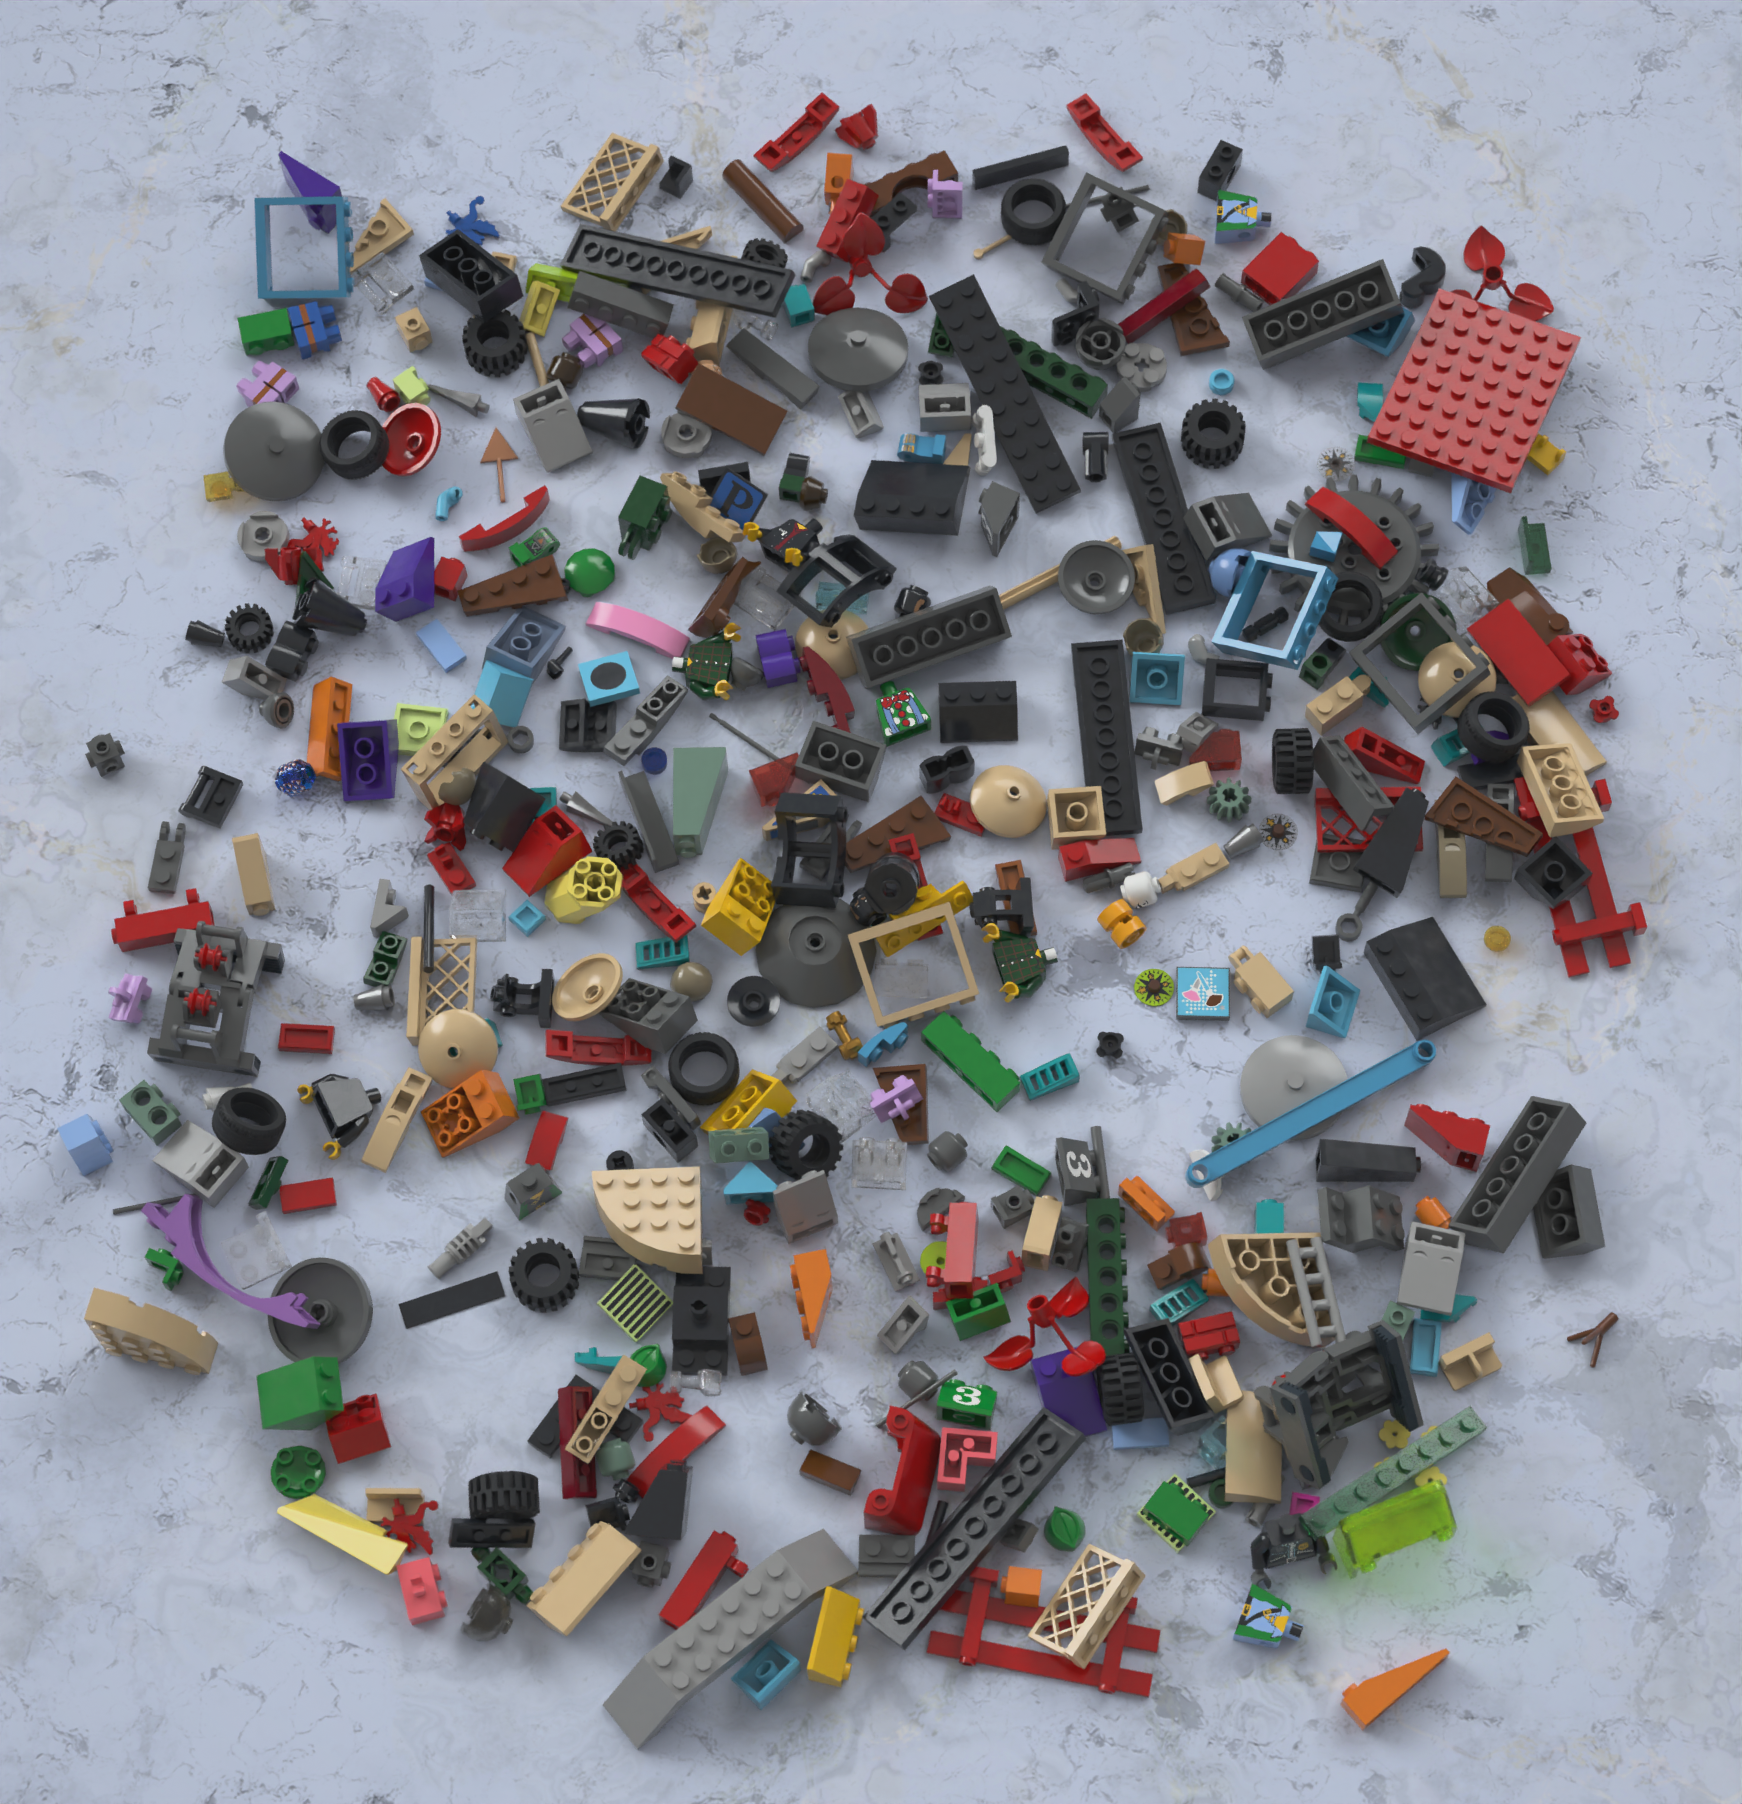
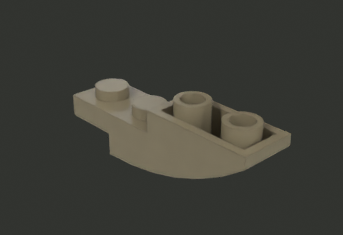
M1435 824L1440 898H1466L1465 834Z

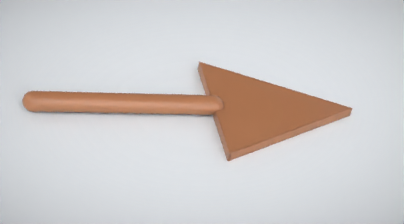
M495 428L480 463L497 461L500 501L504 503L505 491L502 461L518 459V457L499 430Z

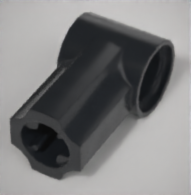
M1083 432L1085 479L1091 482H1101L1107 479L1108 432Z

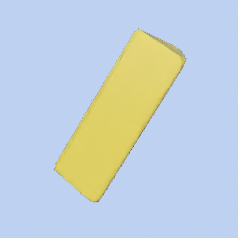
M540 281L532 282L519 322L523 324L524 331L533 332L542 337L545 336L560 289Z

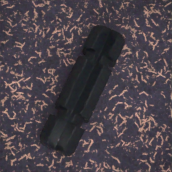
M1279 607L1274 610L1273 614L1269 613L1254 622L1253 626L1249 625L1244 628L1242 635L1247 642H1252L1257 639L1258 635L1262 636L1277 627L1278 623L1282 624L1287 621L1289 613L1284 607Z

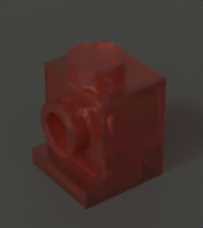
M1198 1212L1196 1215L1170 1219L1169 1227H1165L1167 1242L1172 1243L1173 1248L1193 1242L1206 1246L1208 1237L1202 1212ZM1189 1227L1191 1229L1189 1233L1181 1231L1182 1228Z

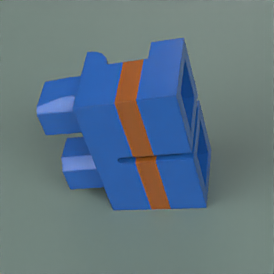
M317 301L288 308L302 360L312 357L311 353L320 350L329 352L331 351V344L342 341L338 325L324 328V324L337 321L332 305L318 307Z

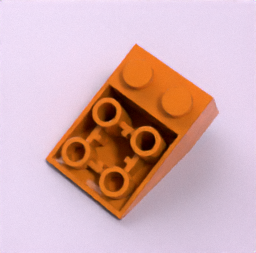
M480 1070L420 1111L442 1157L451 1155L497 1134L520 1119L499 1073L487 1070Z
M826 1249L793 1255L794 1264L790 1265L793 1289L799 1288L798 1291H795L799 1315H805L800 1317L804 1341L810 1340L811 1348H816L833 1290Z

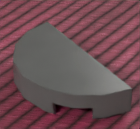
M935 1188L927 1192L920 1200L917 1210L918 1224L921 1230L924 1231L931 1226L930 1214H947L950 1203L963 1202L965 1196L958 1190L948 1188Z

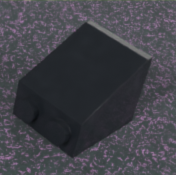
M483 762L463 823L470 826V833L481 840L485 836L490 838L491 840L488 844L496 849L503 851L505 847L514 852L546 798L488 763Z
M670 1460V1463L665 1464L659 1470L625 1528V1534L681 1540L687 1531L693 1466H687V1461Z

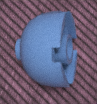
M1240 548L1227 549L1211 562L1209 574H1211L1212 585L1219 594L1231 599L1251 551Z

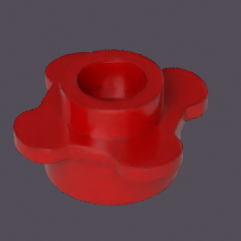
M1606 696L1601 700L1593 699L1590 701L1589 707L1593 710L1592 714L1597 723H1605L1611 719L1615 720L1618 718L1619 711L1614 707L1613 697Z
M748 1199L746 1201L747 1208L744 1210V1218L756 1226L768 1223V1215L771 1212L770 1208L763 1202Z

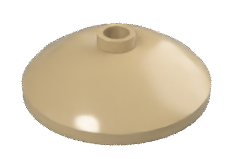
M847 610L842 613L841 618L832 628L818 625L808 617L799 627L795 639L798 660L802 656L803 647L808 646L830 665L840 680L851 677L858 672L846 636L869 628L859 616ZM831 634H836L838 636L835 639L829 638Z
M1454 642L1445 643L1433 649L1420 666L1418 686L1428 706L1476 668ZM1474 645L1471 649L1476 654L1481 652L1490 664L1487 667L1491 675L1442 714L1444 716L1459 718L1461 712L1473 697L1483 692H1495L1497 678L1494 665L1487 654ZM1454 672H1462L1463 677L1456 678L1454 676Z
M1009 765L991 767L977 777L971 788L970 805L974 816L984 828L998 836L1007 838L1026 836L1035 831L1045 817L1047 800L1042 786L1031 774L1018 767ZM1010 791L1016 793L1017 796L1011 795Z
M605 953L592 954L574 963L561 976L553 991L552 1005L555 1012L567 1021L586 1020L602 1012L614 1000L620 989L623 977L620 963L613 956Z
M450 1009L434 1016L425 1025L419 1038L418 1054L425 1072L430 1077H433L435 1082L454 1089L480 1070H493L498 1056V1044L493 1029L480 1015L465 1009ZM451 1047H455L458 1050L457 1056L451 1055Z

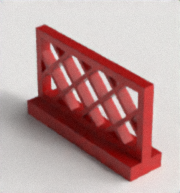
M1380 787L1394 806L1406 789V787ZM1408 787L1411 790L1415 788L1421 791V787ZM1329 788L1315 789L1314 808L1317 852H1364L1369 845L1367 843L1372 841L1383 823L1373 816L1371 821L1378 828L1369 835L1366 831H1361L1354 821L1346 815L1347 812ZM1321 809H1332L1338 816L1329 823L1321 816ZM1341 818L1352 826L1345 835H1342L1333 827ZM1422 827L1414 852L1423 851ZM1329 830L1340 838L1334 845H1323V835ZM1356 830L1366 839L1361 844L1354 845L1347 838Z

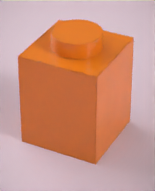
M1168 232L1167 240L1163 246V257L1174 263L1201 265L1205 241L1196 235Z
M1009 1566L1008 1576H1002L1000 1593H1006L1005 1604L1038 1608L1042 1570Z

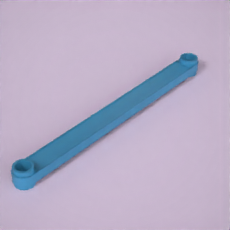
M1429 1040L1418 1041L1197 1160L1188 1167L1185 1173L1187 1184L1193 1188L1204 1187L1429 1065L1436 1056L1435 1045ZM1418 1049L1425 1050L1428 1057L1421 1056ZM1192 1171H1200L1203 1174L1204 1179H1196L1193 1176Z

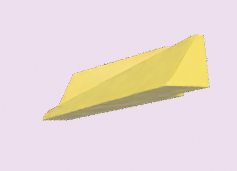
M315 1494L286 1504L277 1510V1513L386 1575L397 1570L396 1566L400 1565L408 1547V1544L385 1537L388 1530Z

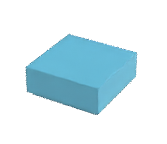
M528 900L508 917L509 921L527 937L546 920V916Z

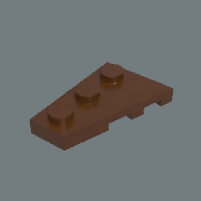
M926 1064L873 1068L879 1086L885 1093L895 1088L892 1083L894 1079L901 1075H904L908 1080L912 1078L923 1100L906 1110L909 1116L908 1119L904 1120L900 1114L893 1118L892 1121L902 1146L929 1144Z

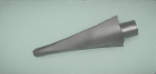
M431 384L428 385L430 391L450 400L475 417H477L478 412L487 414L490 405L481 401L480 394L465 393Z
M565 791L560 796L559 800L566 804L567 812L587 818L605 826L608 824L609 827H612L613 821L598 811L577 791H575L573 796Z

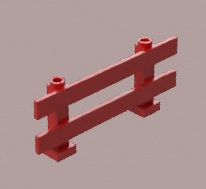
M1524 777L1514 779V784L1521 805L1518 807L1519 818L1543 833L1542 839L1533 849L1535 854L1552 837L1548 835ZM1606 779L1596 780L1591 788L1601 812L1609 811L1612 800ZM1593 827L1572 833L1579 860L1593 873L1589 884H1587V889L1596 919L1576 923L1570 900L1554 909L1549 907L1555 930H1552L1553 940L1556 946L1560 945L1568 978L1590 972L1582 941L1601 937L1609 967L1613 968L1631 964L1623 932L1632 930L1633 936L1644 934L1647 929L1641 902L1630 904L1627 912L1617 914Z
M977 1566L969 1576V1582L974 1583L972 1593L956 1590L940 1609L941 1611L968 1616L964 1637L933 1630L930 1633L927 1648L928 1654L958 1659L959 1663L965 1666L974 1667L978 1663L1099 1687L1098 1691L1106 1694H1115V1691L1149 1697L1153 1674L1120 1668L1123 1647L1157 1653L1161 1630L1128 1624L1129 1614L1135 1615L1138 1598L1132 1597L1102 1642L1107 1643L1103 1664L1089 1662L1085 1669L1064 1656L983 1641L981 1636L985 1619L1033 1628L1046 1607L1038 1606L1036 1608L1005 1604V1599L989 1596L991 1587L997 1588L999 1570ZM1056 1610L1057 1615L1066 1612V1611ZM1077 1615V1625L1082 1624L1087 1615ZM1071 1618L1058 1622L1059 1632L1072 1627ZM1053 1624L1045 1627L1043 1631L1054 1633Z

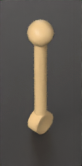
M1007 235L983 249H975L973 252L974 258H983L984 253L1012 239L1011 236Z

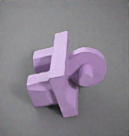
M125 974L118 988H109L108 993L114 996L108 1018L113 1021L140 1023L143 1013L137 1007L140 1000L146 1001L152 992V988L146 984L148 981L146 977Z
M901 1075L894 1079L892 1084L895 1088L885 1093L883 1089H877L871 1093L872 1102H870V1105L881 1124L900 1114L904 1120L908 1119L909 1116L906 1110L923 1100L912 1078L908 1080L904 1075Z

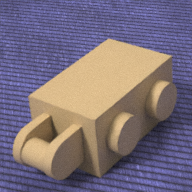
M1359 675L1351 681L1346 676L1306 705L1305 718L1322 736L1362 707L1363 697L1370 692L1371 679L1367 675Z
M1243 945L1228 956L1229 961L1235 968L1234 984L1242 994L1246 993L1249 996L1251 1005L1259 1014L1263 1013L1266 1018H1269L1292 1001L1293 989L1261 951L1254 956ZM1243 958L1247 960L1244 964L1240 962Z

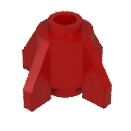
M869 104L861 112L842 118L840 120L841 125L835 129L838 137L857 149L863 148V150H867L876 144L875 139L878 138L877 112L874 106Z
M291 544L289 547L280 548L279 555L278 548L265 549V560L278 579L284 581L285 585H297L301 548L296 547V544ZM303 548V551L307 552L315 562L317 558L316 548Z
M443 803L427 811L424 820L432 827L424 841L429 844L436 841L437 838L446 842L452 840L451 844L459 851L463 850L466 844L465 823H463L465 812L463 808L459 805Z

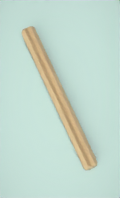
M1117 536L1105 540V542L1121 549L1122 544ZM1060 564L1000 594L999 597L1003 610L1058 582Z

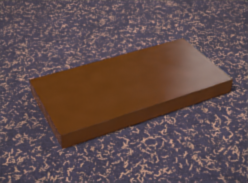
M699 363L675 407L680 412L763 456L766 454L788 412L784 408Z

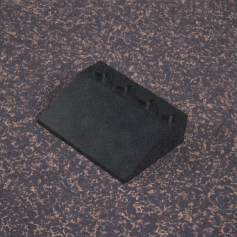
M871 460L858 491L854 510V518L859 529L958 536L970 466Z
M1434 917L1388 930L1366 941L1364 954L1416 1041L1486 1007L1487 1004Z

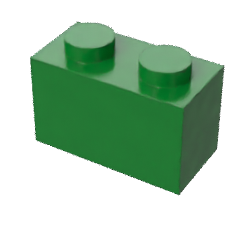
M287 308L237 318L246 356L260 355L272 350H285L288 347L295 346Z
M997 1283L974 1291V1298H955L946 1302L960 1341L1011 1322Z
M1163 1481L1145 1504L1143 1514L1188 1547L1208 1521L1209 1514L1206 1513V1507L1199 1501H1191L1185 1497V1492L1175 1483L1168 1484L1166 1481Z

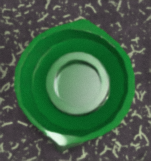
M659 1344L643 1346L630 1356V1359L647 1369L639 1381L638 1387L654 1386L664 1378L667 1363Z
M1055 1506L1044 1525V1535L1047 1542L1054 1549L1073 1552L1085 1537L1086 1528L1082 1518L1074 1511Z

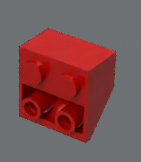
M1583 634L1558 635L1547 645L1570 673L1571 678L1559 685L1566 695L1580 694L1612 674L1608 668L1607 661L1597 654L1593 648L1592 641Z
M377 1394L362 1395L354 1401L344 1403V1411L326 1421L328 1437L338 1464L391 1447Z

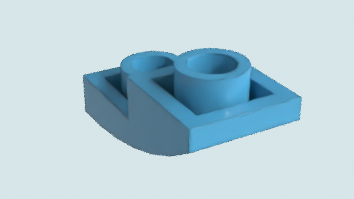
M902 1022L874 1036L858 1051V1061L867 1067L871 1061L875 1063L881 1057L884 1051L882 1048L891 1054L896 1048H902L909 1038L907 1035L908 1025Z

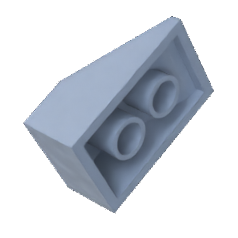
M522 605V608L515 611L487 645L482 669L486 660H489L535 681L563 635L566 626Z

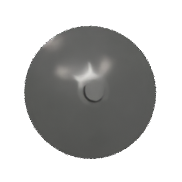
M847 308L827 315L816 324L808 341V358L814 372L826 383L847 391H871L884 387L901 374L908 358V341L901 326L888 315L868 308Z
M263 402L252 405L238 414L227 430L223 444L226 468L235 483L254 497L267 501H286L304 494L315 484L323 469L325 461L319 446L321 432L306 413L292 405L281 402Z
M311 1258L294 1265L279 1279L271 1297L281 1296L289 1292H294L295 1294L303 1293L309 1299L302 1307L321 1324L318 1329L305 1328L268 1315V1325L272 1339L287 1358L293 1362H298L313 1356L337 1357L338 1364H340L357 1352L365 1341L371 1327L373 1303L365 1280L354 1268L344 1262L331 1258Z

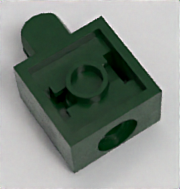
M639 475L618 516L622 539L618 550L619 555L626 556L628 553V558L635 560L640 548L649 551L653 543L656 544L659 541L662 532L661 527L664 522L667 523L672 514L668 486Z

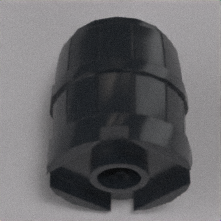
M892 852L881 856L870 867L864 885L866 900L874 910L882 914L899 915L912 906L920 885L919 871L915 862L903 853ZM886 883L896 884V890L887 888Z

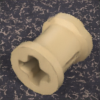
M702 882L694 887L692 895L695 909L698 912L706 913L708 906L716 895L715 888L710 883Z

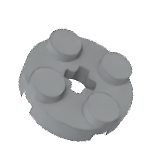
M1130 343L1126 345L1122 358L1117 363L1116 372L1118 378L1122 379L1126 376L1130 383L1133 382L1138 386L1140 392H1147L1151 390V387L1157 384L1159 386L1166 376L1167 362L1162 349L1147 343ZM1143 363L1148 368H1144L1143 372H1140L1136 366L1137 364Z
M678 410L677 414L669 415L662 424L661 435L665 450L680 458H699L711 443L712 429ZM689 429L692 436L684 438L680 433Z
M260 511L250 515V519L245 524L242 522L238 529L237 540L247 558L256 561H266L265 549L278 548L279 555L280 548L287 547L289 530L285 522L277 514L270 511ZM263 532H267L269 537L266 540L261 541L257 539L258 536H262Z

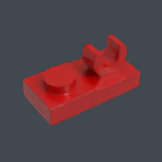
M943 793L934 812L938 819L982 837L985 828L974 816L970 802Z
M450 842L441 844L434 848V851L427 854V858L453 899L476 886L474 879Z

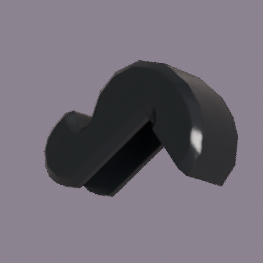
M1420 246L1413 249L1412 261L1419 268L1420 272L1404 281L1401 285L1399 300L1407 308H1416L1422 305L1425 295H1432L1438 292V289L1444 283L1446 265L1441 256L1431 248Z

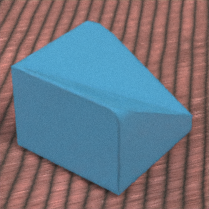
M1317 531L1309 555L1334 562L1343 533Z

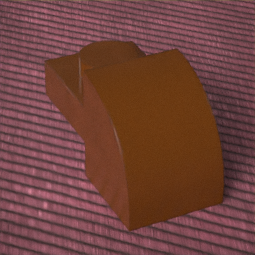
M1198 1242L1173 1248L1168 1251L1169 1254L1147 1264L1159 1290H1163L1183 1279L1189 1280L1207 1271L1208 1268H1212L1201 1243Z
M755 1312L728 1318L741 1376L768 1370Z

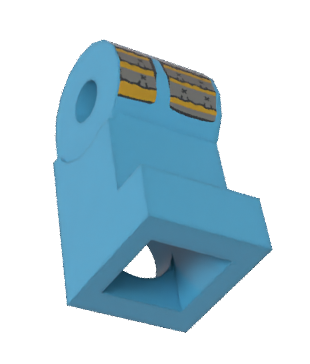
M912 433L903 434L900 437L897 456L899 459L908 462L943 464L946 452V435L936 434L935 437H925Z

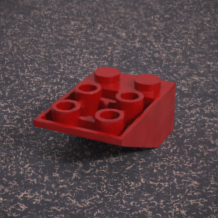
M555 805L534 820L502 869L530 897L572 867L577 861L590 854L592 849L583 831Z
M1411 1104L1404 1124L1405 1127L1448 1164L1477 1172L1484 1154L1491 1125L1485 1124L1483 1120L1478 1118L1465 1119L1458 1117V1114L1451 1111L1438 1112L1424 1104H1416V1106Z

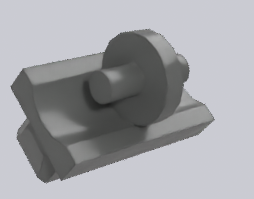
M1146 727L1143 733H1138L1134 753L1135 755L1143 756L1142 759L1152 761L1151 769L1156 770L1158 763L1180 765L1184 747L1181 736L1172 733L1168 735L1167 740L1158 738L1159 731L1151 727Z
M1065 1216L1061 1218L1051 1264L1074 1272L1079 1271L1083 1250L1087 1245L1088 1224L1073 1221Z

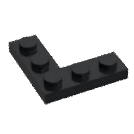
M575 1375L568 1384V1386L592 1387L593 1401L600 1392L599 1389L578 1375ZM558 1399L527 1440L528 1444L550 1459L560 1446ZM623 1407L609 1432L617 1438H621V1441L629 1443L644 1422L643 1419Z

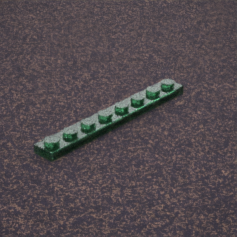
M1469 1406L1309 1509L1298 1520L1312 1539L1317 1541L1482 1434L1487 1427L1473 1408Z

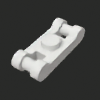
M987 405L980 406L971 418V424L976 428L977 432L974 437V445L978 448L979 455L975 471L981 476L987 475L997 462L993 412Z

